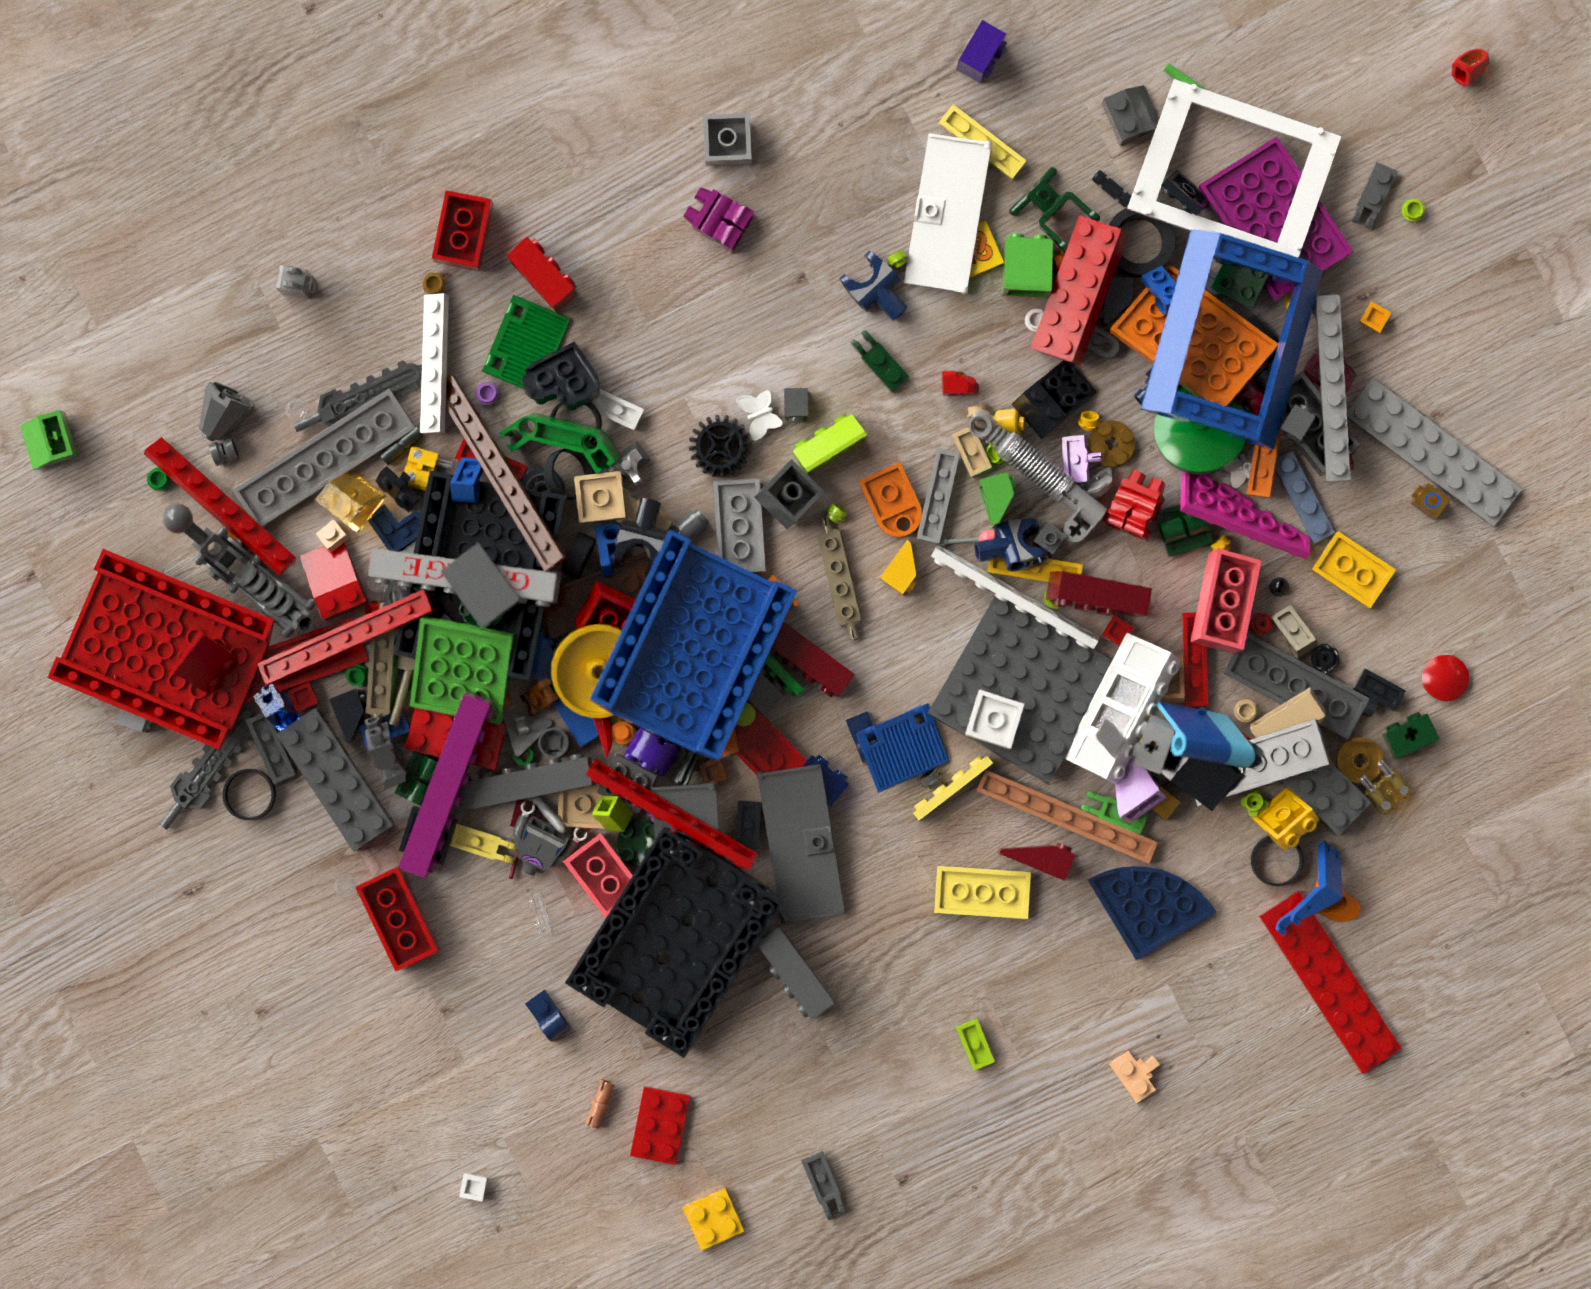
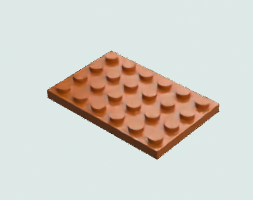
M1167 263L1163 268L1176 282L1179 270ZM1146 287L1110 328V333L1153 364L1167 314L1163 315L1155 302V297ZM1204 290L1178 383L1198 398L1228 407L1276 351L1278 343Z

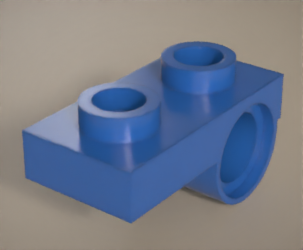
M1160 266L1142 275V282L1155 297V302L1160 312L1166 315L1176 282L1163 266Z

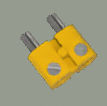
M412 446L407 466H405L404 470L411 477L407 485L426 491L429 472L436 471L437 466L452 469L453 462L439 458V453Z

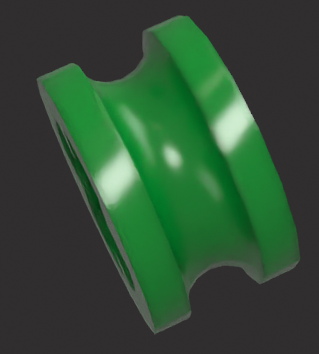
M529 747L525 751L530 753V757H527L528 760L526 762L518 759L513 751L512 756L515 763L522 766L530 764L534 759L532 748Z

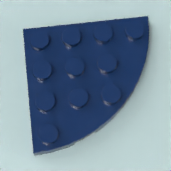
M1139 866L1120 867L1107 870L1087 879L1135 960H1138L1216 913L1211 903L1195 887L1182 878L1160 869Z

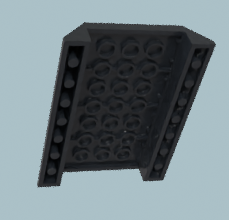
M435 471L429 472L413 554L456 560L474 545L480 543L495 565L545 572L492 483L480 481V496L477 503L456 502L452 500L450 486L454 475ZM526 490L555 540L558 542L567 496L545 491L542 493ZM412 584V588L407 587L405 597L423 590L421 585ZM435 587V591L427 590L435 611L427 615V617L440 619L445 613L455 622L467 624L459 613L461 599L457 594L446 593L444 588ZM527 600L526 604H515L504 613L502 619L495 626L489 628L514 634L507 677L528 681L531 679L545 606L535 605V600ZM420 619L398 628L393 655L416 659Z

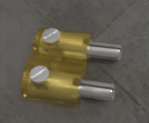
M1381 760L1377 764L1384 773L1380 777L1381 780L1378 783L1376 781L1372 783L1366 775H1363L1360 781L1366 788L1364 794L1381 815H1386L1398 806L1397 803L1399 801L1403 802L1410 796L1413 789L1397 768L1391 769L1384 760Z

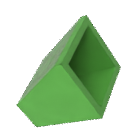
M1013 233L1010 234V237H1006L1002 296L1049 298L1052 292L1053 239H1047V235H1034V238H1024V234Z

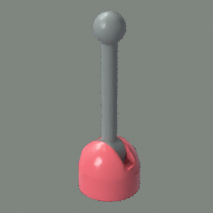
M994 529L983 531L977 538L947 539L942 537L939 544L945 547L947 544L989 540L995 538Z

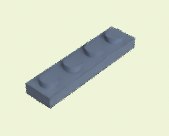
M1290 451L1278 457L1275 472L1312 544L1334 534L1335 532L1294 452Z

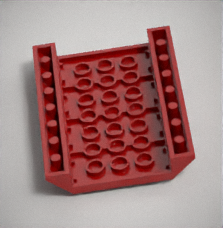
M102 549L93 569L97 571V575L61 658L56 656L47 678L220 750L233 731L259 670L257 663L263 661L270 645L275 620L106 549ZM199 632L213 638L235 655L232 659L234 663L227 672L223 671L218 677L220 681L212 691L208 690L207 693L170 670Z

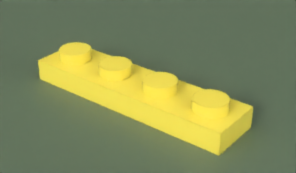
M954 104L939 122L940 126L956 138L992 142L989 163L1011 180H1013L1027 161Z
M981 755L969 763L971 768L964 773L963 770H960L951 777L953 780L951 784L947 787L942 784L932 792L935 795L929 801L924 798L914 806L916 811L913 812L917 820L922 819L992 765L993 762L989 757L982 758Z

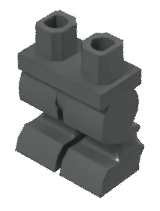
M379 716L366 719L367 729L365 734L370 756L374 757L376 767L381 769L384 789L406 782L403 752L398 748L396 742H392L388 723H381Z

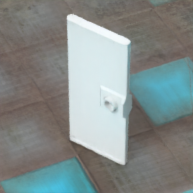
M928 134L904 279L905 284L968 294V284L992 142Z

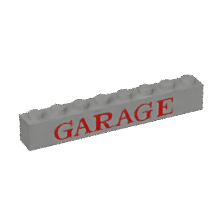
M373 548L369 577L375 578V583L389 585L390 581H397L398 586L412 588V584H419L421 589L435 591V587L444 588L446 593L456 594L441 573V570L455 561V559ZM496 565L521 599L518 603L526 604L527 600H535V605L550 607V603L557 604L561 575Z

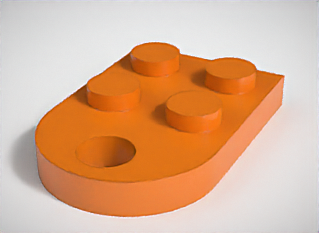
M901 462L858 481L879 528L885 534L892 537H905L917 529L921 522L922 509ZM900 518L909 520L910 528L908 530L901 531L897 528V521Z

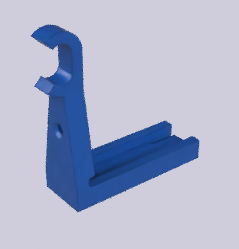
M1325 840L1317 845L1319 886L1315 887L1293 910L1279 919L1276 924V930L1283 936L1286 934L1287 926L1291 923L1299 926L1302 919L1335 904L1343 898L1341 853L1338 850L1336 851Z

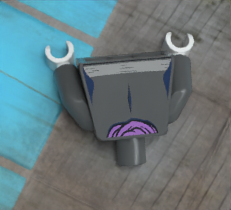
M526 801L521 804V811L523 813L518 817L513 830L515 847L519 850L517 857L525 861L522 868L523 872L533 876L538 868L547 871L550 866L557 867L563 864L564 860L574 854L579 846L578 842L587 837V832L583 838H578L576 831L580 827H577L573 830V839H570V834L566 832L560 833L552 825L534 816H531L529 819L528 817L534 814L536 808L533 804L531 811H524Z

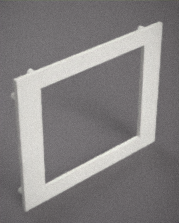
M1174 79L1127 210L1188 231L1194 229L1219 232L1299 258L1341 136L1324 131L1321 127L1316 128L1199 88L1196 84L1190 85ZM1191 103L1312 144L1278 243L1194 214H1189L1186 211L1156 201Z

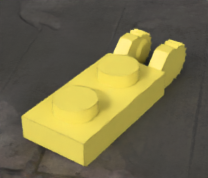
M458 823L450 843L451 847L513 864L514 858L497 853L499 845L505 846L508 849L518 850L515 847V843L502 840V837Z

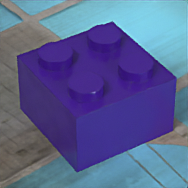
M982 20L960 56L957 70L981 83L983 78L988 79L994 69L995 58L1000 59L1006 49V33Z

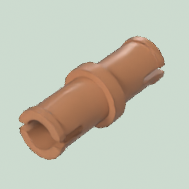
M601 1079L595 1099L593 1098L591 1101L592 1108L585 1123L589 1126L590 1124V1127L600 1129L605 1110H608L610 1106L608 1102L615 1086L614 1083Z

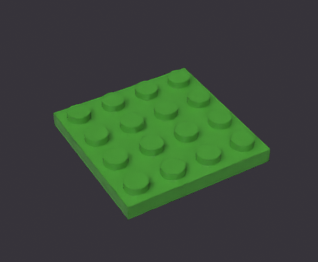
M427 616L421 617L410 707L456 715L463 694L469 691L494 701L492 708L495 711L490 723L501 724L503 722L508 685L507 671L514 634Z

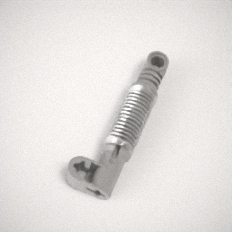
M986 410L976 411L969 421V430L972 435L980 437L982 440L986 438V443L991 442V447L996 446L997 455L1002 460L1004 459L1005 462H1009V465L1012 464V468L1015 467V470H1018L1019 473L1022 472V475L1031 480V483L1035 482V486L1038 485L1041 491L1048 493L1051 499L1056 502H1062L1073 512L1065 522L1064 534L1072 542L1082 541L1103 517L1107 508L1075 484V479L1068 473L1065 474V471L1061 473L1062 468L1058 470L1059 466L1055 467V463L1052 464V461L1048 462L1049 458L1045 460L1046 456L1041 457L1042 453L1038 454L1039 450L1035 452L1036 448L1032 449L1033 445L1029 447V443L1025 444L1026 440L1022 442L1023 437L1019 436V434L1016 432L1011 433L1010 431L1006 433L1007 429L1005 427L1001 429V424L997 426V421L993 419L990 412ZM983 419L987 422V427L979 428L976 426L975 421ZM1076 515L1080 516L1083 520L1089 523L1088 526L1086 523L1082 522L1080 530L1077 529L1075 530V532L1072 531V526L1076 527L1079 522V518Z

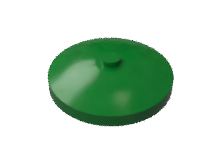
M1184 387L1177 390L1179 392L1195 396ZM1236 398L1228 406L1245 412L1243 406L1238 403ZM1156 414L1154 435L1157 447L1169 464L1183 472L1205 475L1223 470L1239 457L1245 447L1246 442L1229 437V433L1191 421L1183 423Z

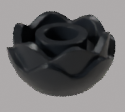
M1328 644L1318 645L1311 653L1312 666L1322 673L1332 672L1340 663L1338 650Z

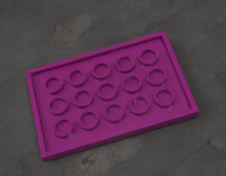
M1275 137L1204 181L1198 188L1223 225L1278 243L1302 173L1278 137ZM1319 200L1299 258L1308 260L1324 272L1350 256L1354 251ZM1270 275L1264 288L1272 300L1276 302L1292 292L1293 288L1297 285L1273 281V276Z

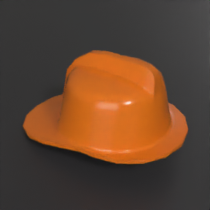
M1342 887L1343 898L1335 904L1318 911V913L1336 922H1347L1357 918L1361 912V905L1355 898L1346 894Z

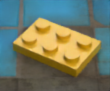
M1336 531L1311 571L1370 609L1396 569L1339 531Z

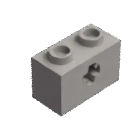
M1152 715L1148 722L1143 721L1139 735L1143 736L1141 743L1136 742L1132 756L1136 757L1133 765L1159 774L1161 773L1176 732L1169 721ZM1151 741L1156 742L1155 747L1151 746Z

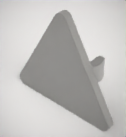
M504 710L503 721L504 724H507L506 730L516 757H520L540 737L542 732L549 729L552 725V721L548 719L530 717L529 715Z

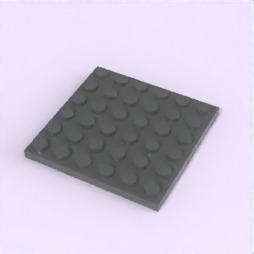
M994 596L927 714L965 736L979 690L1023 703L1024 707L1010 750L969 736L966 737L1049 785L1074 742L1077 728L1113 660L1090 647L1086 649L1076 643L1077 639L1070 635L1065 637L1056 631V627L1049 623L1048 625L1041 624L1035 619V615L1029 612L1027 614L1020 612L1015 608L1016 605L1010 601L1003 602Z

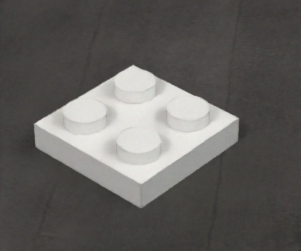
M979 690L965 736L1010 750L1024 704Z

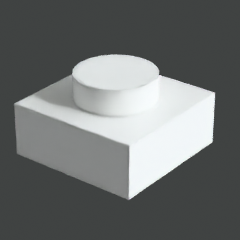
M464 1173L459 1197L483 1201L488 1177Z

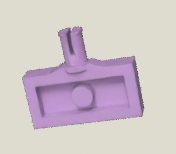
M1086 435L1062 437L1065 474L1068 473L1075 479V483L1090 482V463L1103 462V452L1089 453Z

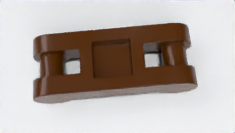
M549 678L538 682L530 690L520 695L522 702H526L529 708L527 711L530 717L541 712L559 699L557 693H554L550 687L551 682Z

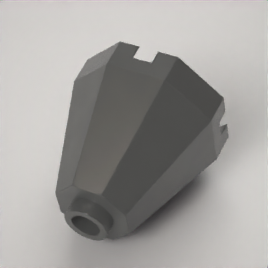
M209 382L204 393L199 429L203 432L202 436L213 442L215 439L222 440L250 415L254 408L253 403L244 395L240 399L237 395L238 391L219 382Z

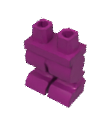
M700 187L694 198L704 204L703 207L698 211L689 206L683 217L692 224L694 230L712 241H721L724 248L733 253L743 236L742 232L745 233L755 213L748 207L740 206L738 202L733 201L714 189L711 192ZM725 221L733 222L735 227L727 225Z

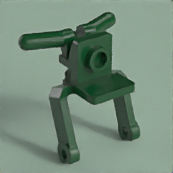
M1051 167L1034 185V188L1028 191L1009 209V213L1012 216H1016L1032 202L1034 204L1033 207L1043 213L1039 219L1040 229L1066 253L1068 244L1057 236L1045 223L1068 200H1071L1092 220L1099 221L1100 216L1072 192H1065L1059 196L1048 184L1057 174V169Z

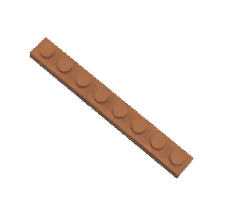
M984 770L976 789L979 793L1147 864L1150 863L1158 844L1154 840L988 770Z

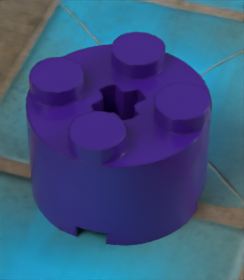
M639 727L626 749L624 757L665 777L679 748Z

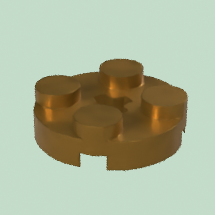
M1114 420L1101 422L1096 429H1093L1088 439L1090 453L1103 452V462L1097 463L1104 467L1122 465L1130 459L1135 448L1133 432L1122 422ZM1115 438L1118 447H1113L1112 450H1109L1105 441Z
M1364 737L1352 738L1344 742L1338 750L1336 766L1351 783L1362 784L1360 778L1363 775H1366L1372 781L1381 773L1382 770L1377 764L1384 760V755L1378 745L1371 739ZM1358 754H1362V758L1366 759V763H1363L1360 768L1357 767V763H1354V758H1357Z

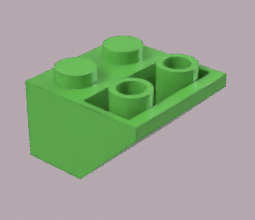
M61 410L50 412L20 425L33 470L78 457L65 412Z

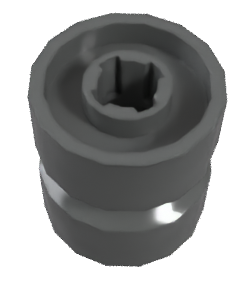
M549 728L540 735L538 745L542 754L556 759L567 754L571 742L568 734L562 729Z

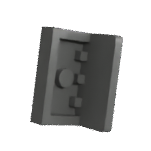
M618 753L615 754L609 767L651 791V787L655 784L657 773L642 767L640 764ZM602 784L597 791L598 794L603 796H617ZM619 796L632 811L640 812L641 808L635 807L631 801Z

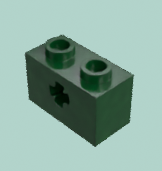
M1416 712L1406 717L1408 721L1401 725L1399 722H1395L1385 727L1387 731L1382 733V736L1393 759H1399L1440 739L1428 713L1421 715L1420 712ZM1407 728L1414 731L1411 738H1405V734L1408 733Z

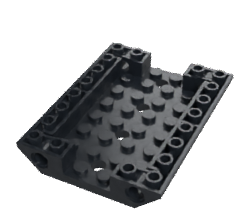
M663 827L565 981V984L603 1008L607 1004L645 1027L646 1031L644 1034L682 1058H685L784 902L767 885L702 844L695 842L688 835ZM709 875H717L720 883L717 886L709 885L707 882ZM685 913H690L695 917V922L687 925L683 922L682 916ZM660 952H667L670 955L668 963H661L658 960ZM636 990H641L645 993L646 999L641 1002L636 1001L633 993Z

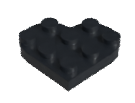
M575 341L526 367V373L523 379H521L525 394L539 405L557 399L561 404L566 405L569 410H575L580 406L589 404L600 396L598 376Z

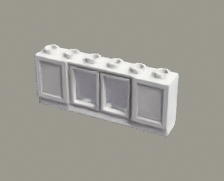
M1126 633L1077 728L1074 742L1064 759L1117 785L1125 774V768L1129 760L1133 757L1132 753L1136 742L1139 743L1143 737L1139 735L1143 721L1148 722L1150 716L1156 714L1157 704L1162 696L1167 693L1168 685L1173 675L1177 673L1181 659L1169 651ZM1106 716L1126 738L1114 758L1094 737Z

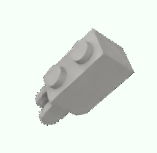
M280 265L276 289L283 295L309 299L310 293L314 294L316 280H313V275L307 269Z

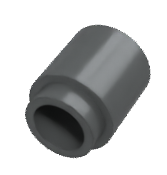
M696 509L694 512L690 511L675 525L677 528L675 532L691 539V543L707 528L706 525L710 522Z

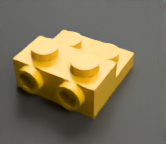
M1287 787L1269 802V807L1266 810L1260 811L1257 817H1252L1255 824L1264 830L1284 851L1289 847H1295L1299 843V838L1306 832H1312L1320 820L1314 810Z

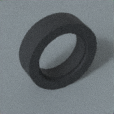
M1125 208L1114 216L1109 223L1110 226L1120 229L1129 221L1145 220L1152 223L1158 229L1162 239L1160 253L1149 262L1134 263L1121 255L1116 270L1124 275L1140 278L1142 275L1166 265L1174 251L1175 233L1171 224Z

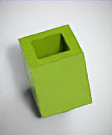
M601 795L592 816L607 831L624 832L634 812L619 796Z

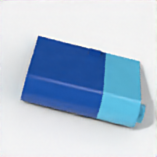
M1158 702L1157 707L1176 730L1171 745L1175 756L1248 768L1254 762L1255 752L1253 747L1227 714Z

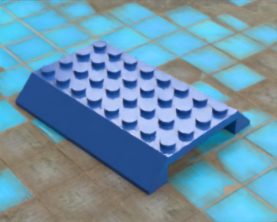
M669 530L589 700L607 712L678 746L719 761L797 590L778 581L774 583L691 544V539Z

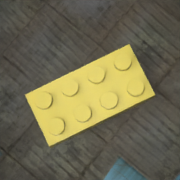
M937 866L934 913L1028 919L1031 872Z

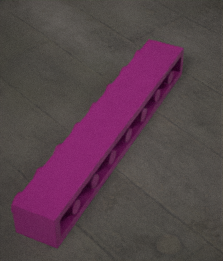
M469 691L463 694L398 868L422 878L434 872L437 865V860L434 858L437 851L441 852L446 839L442 838L445 829L449 831L454 817H451L453 808L457 809L462 796L459 795L461 787H466L470 774L467 771L469 766L474 765L477 759L478 752L475 750L478 743L482 744L487 731L483 729L486 721L490 722L495 709L492 708L494 701Z

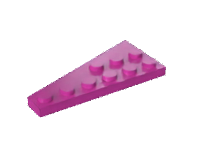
M1181 471L1180 511L1205 520L1208 523L1226 528L1229 531L1244 535L1252 540H1257L1273 548L1283 550L1291 555L1303 559L1309 556L1310 537L1288 523L1281 524L1274 520L1271 512L1266 509L1264 512L1253 506L1255 502L1225 483L1218 484L1210 478L1211 474L1197 475Z

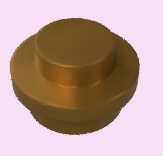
M432 272L424 277L422 286L429 295L441 294L445 290L446 281L441 274Z

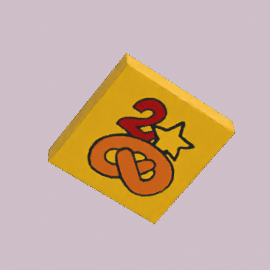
M986 220L978 224L970 278L1004 264Z

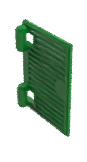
M513 294L481 372L523 389L521 379H523L526 373V367L559 349L571 319ZM518 306L525 308L521 319L514 316ZM497 357L503 359L500 370L493 368Z

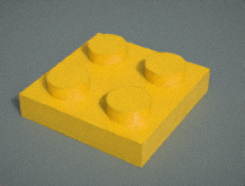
M726 1187L682 1207L701 1251L745 1231Z

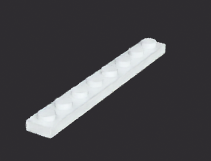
M939 544L932 553L931 557L935 558L934 562L938 565L951 567L959 577L963 579L968 577L975 581L974 584L985 591L989 589L996 593L995 597L1001 601L1014 603L1016 605L1015 608L1025 614L1029 612L1035 615V619L1041 624L1048 625L1049 623L1056 627V631L1065 637L1070 635L1077 639L1076 643L1086 649L1088 647L1094 649L1098 643L1100 636Z

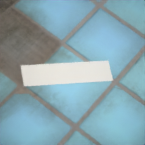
M1107 716L1094 736L1113 758L1126 739Z

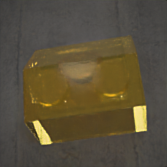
M351 470L329 481L315 501L359 533L386 498V495Z

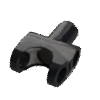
M641 498L635 522L622 518L615 542L614 562L621 563L622 557L629 547L639 546L646 551L648 556L647 562H649L647 571L651 570L668 533L667 530L655 527L661 506L660 502Z

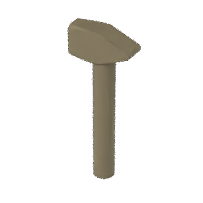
M398 656L395 667L405 671L389 724L394 726L399 724L415 667V659Z

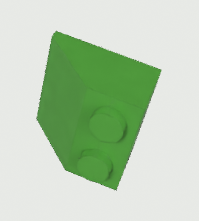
M1008 472L981 479L978 483L991 528L998 525L1014 495L1015 489H1017L1014 477H1009Z

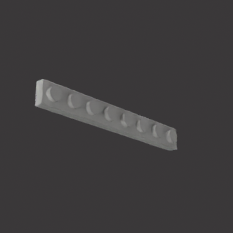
M1340 295L1316 296L1326 483L1350 482Z

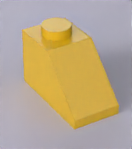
M908 540L880 577L882 582L901 595L905 591L910 593L917 583L914 581L916 570L912 546Z

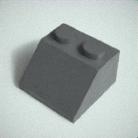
M1145 85L1124 89L1103 99L1101 104L1119 146L1156 130L1159 118Z

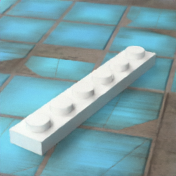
M447 294L424 295L420 433L422 434L445 433L449 295Z

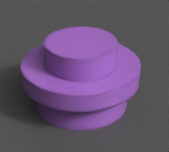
M483 382L476 389V398L483 405H492L499 398V390L495 384Z

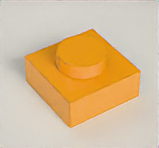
M1371 301L1358 323L1379 334L1392 312Z

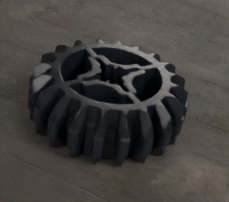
M716 415V422L712 423L710 417L706 418L709 425L705 426L703 422L698 423L702 429L701 432L693 429V433L698 437L689 438L691 443H696V446L689 447V451L697 452L691 456V459H700L696 463V467L700 468L704 464V474L709 469H712V477H715L716 472L720 471L721 478H724L725 470L729 471L730 476L734 475L732 470L734 466L738 471L742 470V467L738 464L739 461L747 464L748 460L742 456L743 454L751 455V451L744 449V447H749L752 444L751 441L743 440L749 437L748 432L740 433L744 430L745 426L742 424L738 428L735 427L738 422L737 419H733L731 424H729L728 415H725L724 422H720V416ZM725 428L732 432L724 437H718L711 430ZM706 435L711 441L712 446L707 451L708 453L703 456L701 453V442ZM737 437L740 448L737 456L734 457L729 451V445ZM712 438L720 441V443L721 441L726 442L724 445L726 453L724 451L720 452V449L719 452L715 450L716 444ZM716 456H723L729 463L716 465L710 463L709 460Z

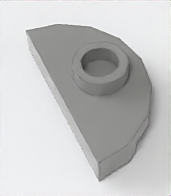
M1111 467L1090 477V482L1078 483L1077 485L1094 499L1101 497L1113 485L1114 476Z

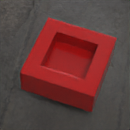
M1113 615L1101 636L1120 647L1126 633L1130 634L1134 627Z
M311 682L288 691L297 713L319 704Z

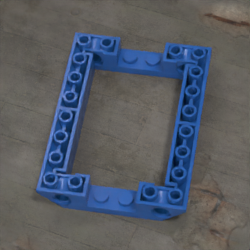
M1191 229L1141 410L1183 423L1191 421L1229 433L1231 438L1274 450L1323 271L1305 259L1223 233ZM1213 259L1216 260V263L1226 266L1236 264L1273 276L1272 280L1276 282L1297 285L1293 288L1258 416L1176 391Z

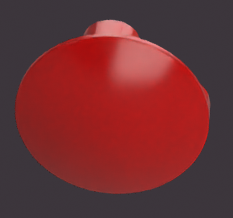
M1436 656L1424 668L1422 675L1423 688L1430 696L1437 700H1455L1468 687V669L1455 656Z

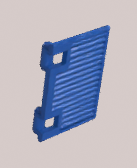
M928 703L856 733L878 793L950 762L935 720L927 714L930 709ZM923 715L925 722L917 725L915 717ZM876 735L878 742L870 745L867 738Z

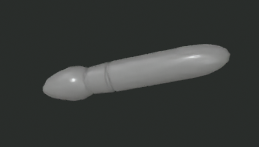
M532 797L533 804L539 808L558 832L565 833V826L543 801L542 797Z

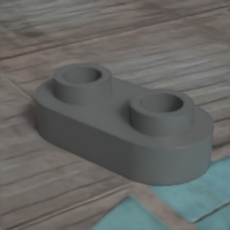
M1095 326L1087 350L1101 358L1110 359L1117 354L1119 342L1114 336ZM1103 344H1109L1111 346V350L1104 351Z

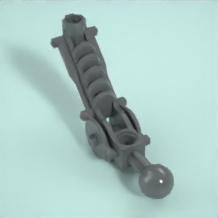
M175 504L166 509L163 514L165 527L172 533H185L194 541L192 546L200 552L194 558L195 564L200 566L204 564L211 570L208 574L216 581L219 578L229 585V592L235 594L237 590L241 591L259 607L262 613L275 620L274 623L283 629L281 632L284 637H289L296 629L301 633L311 632L315 627V618L309 614L316 605L313 599L309 598L307 601L289 585L276 579L259 565L262 560L256 554L253 557L245 550L246 545L239 539L234 541L227 535L229 532L226 527L223 528L221 526L216 534L207 527L203 531L193 522L192 512L187 506ZM215 542L213 548L208 550V546ZM238 559L245 565L235 575L228 568Z

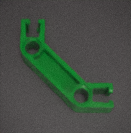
M540 413L528 414L499 432L502 438L506 436L511 437L514 435L512 430L517 428L523 436L520 441L514 444L511 442L507 444L511 452L533 440L583 453L596 474L622 459L602 429ZM529 420L535 425L534 431L528 427ZM590 436L596 438V447L590 443ZM599 450H602L609 459L606 464L603 463L598 453Z

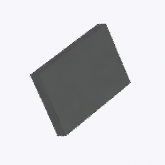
M480 543L474 545L441 570L443 576L483 629L521 601Z

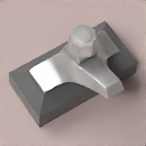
M636 441L619 453L622 459L611 464L602 472L621 471L622 481L625 478H629L636 486L642 483L638 469L650 462L651 459L639 442Z

